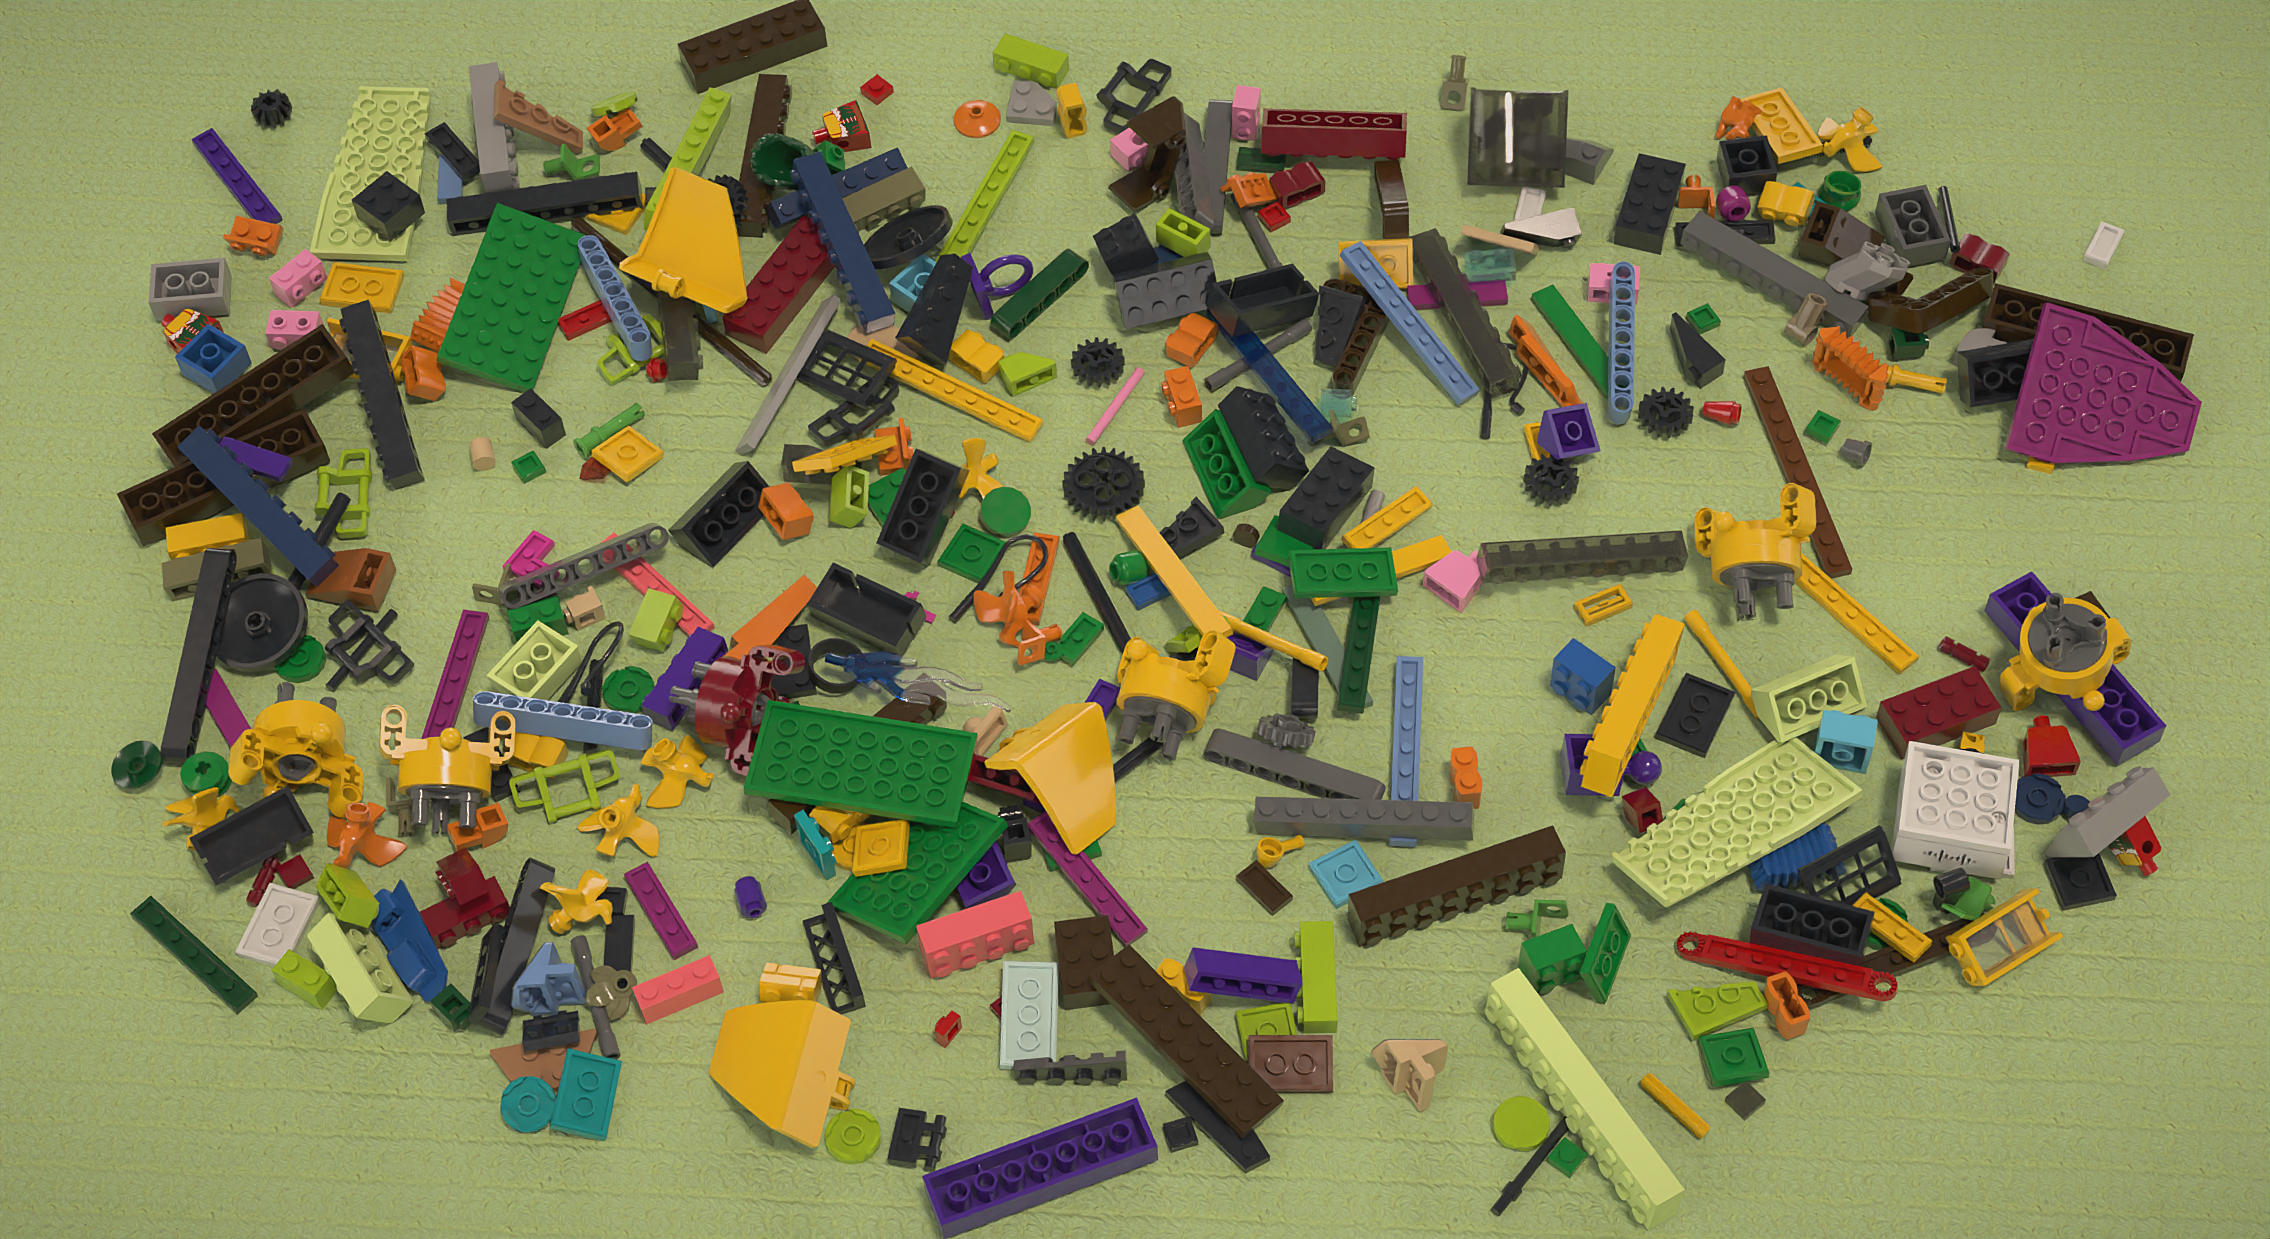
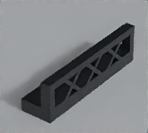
M829 902L821 905L823 914L803 920L802 922L817 967L821 969V979L831 1009L842 1015L864 1008L866 1005L833 904ZM826 922L828 929L823 938L812 933L810 927ZM824 945L835 949V954L831 960L819 955ZM832 968L843 972V976L838 984L827 978ZM841 991L850 995L852 1002L837 1007L835 999Z

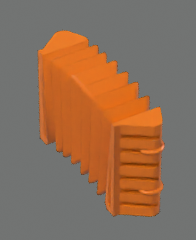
M453 278L449 279L451 286L444 284L445 291L437 290L439 296H432L434 303L426 302L428 309H422L424 316L418 315L420 321L415 320L413 322L410 336L412 341L438 353L465 286V283Z
M1840 326L1821 328L1816 338V348L1813 351L1814 357L1812 362L1818 372L1826 370L1825 376L1831 374V380L1837 377L1836 384L1843 381V388L1849 387L1848 394L1854 391L1853 398L1859 396L1860 406L1876 411L1879 403L1883 400V390L1886 388L1885 384L1889 377L1887 373L1889 365L1886 363L1879 365L1880 358L1873 360L1874 352L1867 354V346L1860 348V340L1853 343V335L1846 338V331L1840 334Z

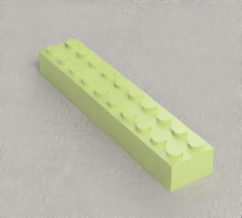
M1517 968L1492 982L1485 1008L1487 1018L1501 1030L1502 1038L1506 1044L1512 1045L1515 1049L1520 1063L1524 1067H1528L1532 1072L1536 1085L1540 1089L1543 1088L1549 1095L1553 1108L1557 1111L1560 1110L1563 1116L1567 1117L1565 1121L1571 1132L1577 1133L1582 1140L1585 1151L1589 1155H1593L1599 1163L1601 1173L1606 1178H1610L1614 1183L1618 1196L1623 1201L1626 1200L1631 1206L1635 1219L1640 1224L1643 1223L1649 1231L1676 1215L1685 1189L1521 970Z

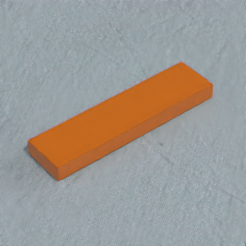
M1034 532V536L1042 539L1046 544L1048 559L1044 568L1032 580L1021 587L1019 595L1021 596L1022 590L1030 585H1035L1042 592L1044 601L1039 607H1030L1028 610V620L1033 625L1039 626L1060 537ZM1032 541L1023 579L1041 563L1043 558V549L1035 541Z

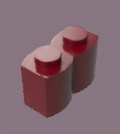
M1312 161L1298 163L1291 170L1278 171L1269 178V183L1277 198L1276 200L1284 209L1292 208L1304 200H1312L1325 193L1326 181Z
M1965 233L1959 242L1960 251L1952 253L1949 264L1963 273H1967L1975 268H1990L1993 270V284H1995L2007 264L2010 253L2001 246L1987 244L1977 235Z

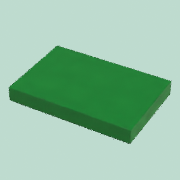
M1606 903L1580 970V974L1596 1003L1603 1004L1607 1002L1631 937L1628 927L1613 903Z

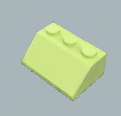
M537 620L487 674V678L502 694L548 700L582 663V659L576 644Z

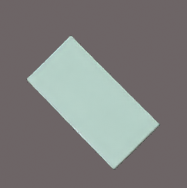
M1003 961L1000 1069H1014V1060L1050 1057L1053 1059V1062H1056L1059 963Z

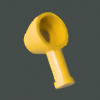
M1297 835L1292 839L1282 842L1273 837L1262 838L1257 845L1258 862L1265 868L1273 867L1280 861L1284 852L1296 848H1304L1305 842L1303 837Z

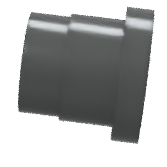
M1847 438L1841 455L1856 461L1857 465L1864 466L1870 457L1872 443Z

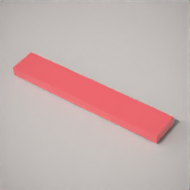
M614 532L601 543L612 538H615L618 535ZM626 544V550L628 552L633 551V549L628 544ZM611 549L604 551L602 554V558L606 562L613 557ZM642 557L614 568L644 597L648 588L676 596L683 605V615L677 621L676 626L685 635L693 634L697 627L710 632L715 628L714 623Z

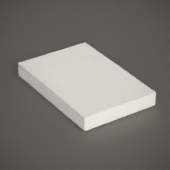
M269 883L235 951L237 957L274 967L288 949L296 953L321 902L319 896Z

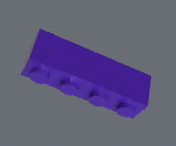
M697 627L694 633L688 636L684 647L679 654L673 657L671 665L664 674L659 676L656 686L643 699L641 705L643 712L652 719L653 723L671 731L675 729L689 706L670 702L669 696H676V694L670 693L671 688L679 686L689 690L699 689L702 681L701 678H694L692 675L693 666L697 661L712 665L718 658L728 653L729 650L724 637L701 627Z
M1193 947L1184 966L1189 991L1294 1004L1303 985L1297 960Z

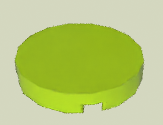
M634 91L625 92L594 104L591 110L595 117H602L607 114L606 111L616 113L633 106L638 101V98Z
M1515 1096L1506 1099L1498 1106L1493 1117V1131L1497 1140L1506 1148L1511 1150L1513 1148L1519 1150V1152L1537 1149L1546 1140L1550 1129V1118L1546 1108L1537 1100L1526 1096Z
M855 1108L843 1113L840 1112L828 1122L825 1130L826 1147L831 1156L839 1162L850 1165L863 1163L872 1158L879 1150L882 1141L881 1128L876 1118L865 1110Z

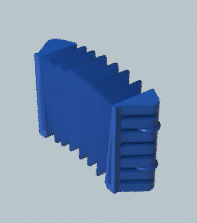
M1823 822L1801 837L1748 864L1751 872L1750 876L1755 883L1756 889L1763 890L1765 883L1779 886L1781 883L1785 889L1788 888L1790 883L1796 888L1800 881L1797 869L1838 848L1831 827ZM1844 862L1835 866L1838 876L1847 872ZM1828 869L1812 878V881L1816 884L1819 876L1825 882L1826 873L1833 879L1831 870Z

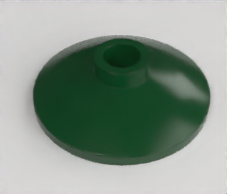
M143 740L126 745L113 760L111 773L114 781L125 789H137L151 782L161 768L162 755L160 750L152 742Z

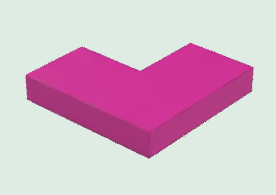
M533 530L502 566L503 570L506 563L511 564L513 576L518 578L547 566L548 564L542 560L554 548V541ZM559 570L555 572L554 580L560 576ZM533 580L534 588L539 590L542 585L541 580Z

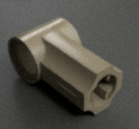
M1813 293L1807 294L1797 314L1788 321L1785 332L1804 346H1807L1818 332L1817 324L1828 305L1826 299Z

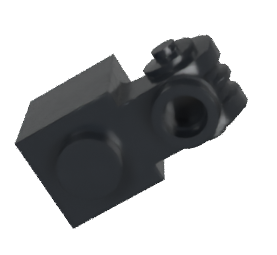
M1018 805L1008 806L1007 808L1000 807L998 816L1004 818L1008 824V827L1000 835L1005 861L1032 857V841L1027 818H1024L1021 808Z

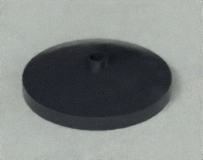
M931 205L917 208L896 217L879 228L870 236L864 246L875 269L892 268L919 257L938 244L950 231L953 219L944 206Z
M268 573L249 575L232 583L216 657L226 666L242 672L263 671L287 659L299 646L308 624L307 604L299 590L287 579Z

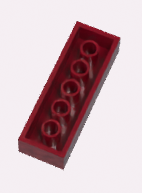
M1263 108L1261 153H1266L1269 156L1290 154L1293 157L1314 155L1319 158L1333 155L1345 159L1352 156H1362L1365 159L1386 157L1389 160L1406 158L1407 113Z
M801 217L746 286V303L742 307L723 315L722 320L727 336L767 354L834 269L835 265H831L828 260L826 245H822L818 238L819 230L816 224L813 225L809 218Z

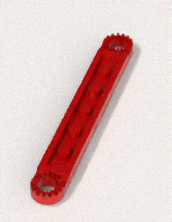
M1692 931L1684 932L1677 939L1679 955L1691 961L1765 977L1786 971L1794 979L1795 983L1883 1002L1892 1000L1898 992L1896 977L1894 978L1888 972H1877L1866 967L1720 936L1698 934L1695 931L1694 933ZM1692 941L1698 944V947L1693 949V951L1692 949L1689 951L1685 947L1683 948L1687 942ZM1885 982L1891 988H1889V991L1881 992V990L1878 991L1876 989V985Z

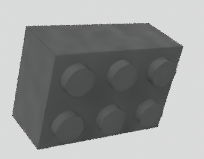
M1926 185L1879 194L1875 213L1889 246L1895 249V254L1907 259L1910 262L1909 266L1946 259L1951 240Z

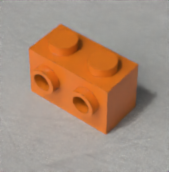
M1189 366L1164 371L1165 381L1161 382V388L1164 397H1168V409L1170 415L1175 417L1178 428L1201 423L1202 403Z
M789 482L762 489L758 508L782 540L810 533L814 520L813 512L807 507L800 494L795 491Z

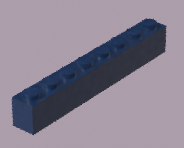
M821 152L794 159L792 170H790L792 182L798 185L800 199L809 208L810 221L813 225L816 224L819 230L818 238L820 243L826 245L828 260L837 269L836 276L840 285H844L847 291L846 299L848 304L854 306L858 325L863 326L866 334L894 325L896 313Z
M198 426L178 448L310 582L318 587L339 566L333 559L336 554L326 544L321 547L316 542L319 537L309 527L304 530L300 526L303 521L293 511L288 513L284 509L286 506L285 502L276 494L272 497L267 492L270 487L260 478L255 480L251 476L254 471L242 461L239 464L235 460L238 455L229 446L226 445L223 448L218 443L221 438L212 429L206 431L201 426Z

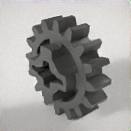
M1275 713L1273 716H1261L1257 727L1258 735L1264 736L1263 739L1272 741L1274 746L1280 748L1290 747L1297 749L1299 746H1311L1316 733L1314 727L1308 726L1309 723L1300 721L1298 716L1292 714L1282 715Z

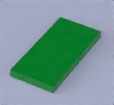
M1391 547L1289 550L1288 559L1294 599L1397 596L1398 594Z

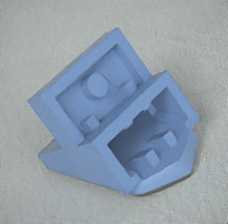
M546 942L540 947L514 983L510 1006L522 1012H530L531 1016L541 1014L556 1015L559 1011V1005L586 1004V990L575 964L562 963L554 943Z

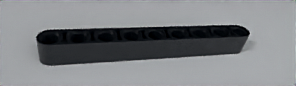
M206 548L161 744L160 753L163 763L184 764L196 752L236 569L237 555L234 549Z

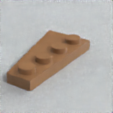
M498 79L494 85L493 119L560 147L561 144L565 143L570 151L579 154L583 149L582 130L558 115L552 117L545 110V107L538 103L533 105L524 99L525 95L518 90L512 92L505 87V82Z

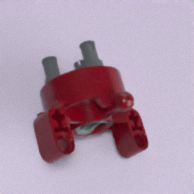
M761 645L753 647L749 654L742 655L741 659L722 656L712 665L697 661L693 666L692 675L694 678L703 679L700 688L689 690L673 686L670 693L676 694V696H669V700L673 703L688 705L689 708L685 712V721L695 723L700 740L709 745L725 748V759L731 760L732 769L738 774L747 776L768 700L790 703L788 698L778 696V690L771 687L773 674H798L804 669L805 658L797 650L776 645ZM764 656L769 658L773 657L772 661H768V659L764 658ZM787 657L791 662L790 668L786 664Z

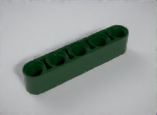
M1069 248L1064 250L993 314L990 325L1007 338L1014 339L1086 274L1089 262Z

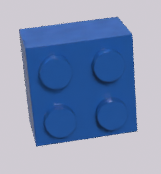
M207 324L175 356L182 375L212 393L219 391L236 380L252 364L244 344L210 324Z
M1573 638L1553 659L1550 686L1558 695L1565 696L1571 700L1578 709L1585 710L1590 715H1593L1611 696L1616 667Z

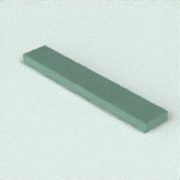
M1292 585L1282 588V594L1286 595V601L1313 650L1328 657L1329 661L1325 672L1339 695L1346 654L1342 643L1320 605L1315 606L1311 598L1294 599ZM1368 690L1364 708L1373 705V699Z

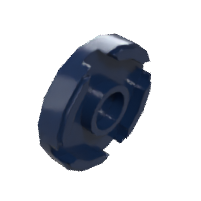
M2039 773L2019 778L2017 780L2015 813L2026 822L2037 825L2049 824L2058 819L2063 812L2066 800L2065 793L2061 790V785L2058 781L2050 776Z

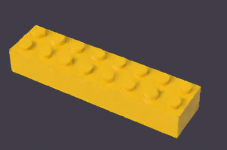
M1654 614L1650 623H1645L1641 633L1643 639H1637L1633 650L1635 656L1630 655L1626 663L1625 670H1627V673L1622 671L1617 683L1619 689H1613L1609 700L1611 706L1606 705L1601 716L1603 723H1597L1592 736L1595 740H1589L1584 756H1587L1588 760L1584 759L1580 769V775H1583L1581 787L1613 797L1674 666L1685 623L1658 614Z

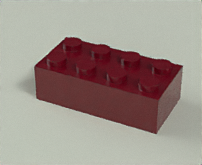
M1976 666L1880 701L1876 719L1897 754L1903 760L1905 759L1909 741L1940 746L1961 738L1963 731L1974 733L1995 725L2002 707Z

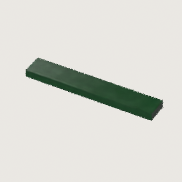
M1380 596L1354 597L1337 710L1364 713Z
M149 896L130 913L138 924L237 1015L258 997L254 989L152 896Z

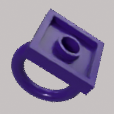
M968 253L961 256L963 260L973 267L969 282L985 320L991 319L994 314L988 296L1004 297L1019 291L1031 280L1034 271L1033 264L1027 257L1011 254L991 261L979 274L971 254ZM1017 264L1024 268V272L1018 280L1004 287H993L989 278L995 270L1006 265Z

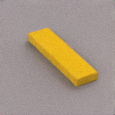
M1415 486L1344 534L1341 541L1348 549L1374 548L1431 509L1433 504Z

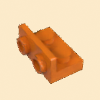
M1250 172L1242 177L1237 174L1226 180L1227 184L1220 188L1222 193L1233 191L1240 208L1268 204L1277 199L1266 173L1255 174Z
M236 215L230 235L224 234L223 239L230 244V248L238 251H244V248L260 256H266V253L276 255L284 228L278 224Z
M899 418V426L875 429L876 437L895 435L897 445L887 448L888 453L878 455L881 476L889 475L902 467L906 471L913 456V447H907V442L912 441L910 426L905 427L904 418Z

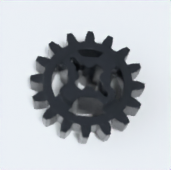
M1095 337L1092 343L1086 339L1085 346L1078 344L1077 351L1072 352L1071 368L1073 369V375L1079 376L1080 383L1087 380L1089 387L1093 383H1097L1099 388L1102 382L1109 386L1111 385L1110 379L1117 381L1119 379L1118 373L1123 374L1125 357L1123 356L1122 348L1117 349L1116 342L1108 344V338H1105L1103 342H1099L1098 337Z
M1661 387L1660 392L1652 389L1651 396L1644 394L1643 401L1639 403L1638 419H1642L1641 426H1649L1648 433L1657 431V437H1660L1662 433H1666L1667 438H1670L1673 432L1680 436L1681 429L1687 431L1689 424H1692L1694 406H1690L1691 399H1683L1684 392L1675 394V388H1671L1669 392L1664 387Z
M1542 453L1540 454L1539 461L1532 458L1531 465H1526L1523 477L1525 491H1531V499L1538 497V504L1540 505L1544 500L1548 501L1550 507L1553 501L1562 505L1563 498L1570 501L1572 494L1577 492V485L1579 484L1578 469L1571 468L1572 460L1564 462L1563 459L1557 460L1551 454L1549 458H1546ZM1541 470V473H1538L1537 477L1534 478L1535 474ZM1568 481L1567 485L1562 489L1561 486H1564Z

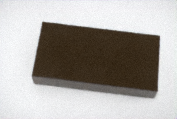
M1257 860L1236 875V881L1272 916L1293 900V895Z

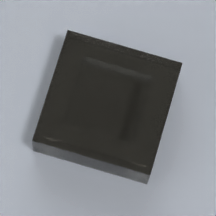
M1743 1082L1726 1096L1725 1102L1745 1121L1765 1104L1766 1099L1748 1082Z

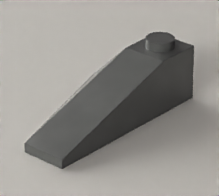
M1516 132L1506 151L1594 185L1613 154L1614 149L1591 140Z

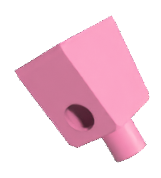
M1454 550L1424 571L1423 586L1462 613L1483 583L1484 570L1480 566L1485 562V558L1476 550L1468 557Z

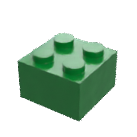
M1569 924L1522 942L1518 968L1537 993L1545 994L1552 991L1558 985L1564 983L1572 984L1582 977L1580 970L1587 951L1573 924Z

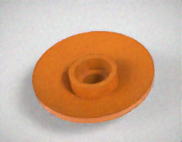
M984 100L966 102L954 114L956 129L962 135L970 138H982L994 133L1001 122L998 108Z

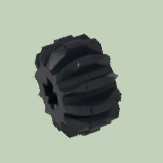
M268 89L267 93L264 94L259 92V97L253 98V104L251 105L252 115L258 125L262 124L265 129L270 125L274 128L278 124L284 125L285 120L291 119V102L285 93H281L278 89L274 92Z

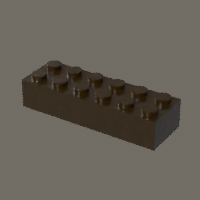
M795 0L677 44L681 63L698 94L708 91L709 87L716 88L828 47L825 27L809 0Z

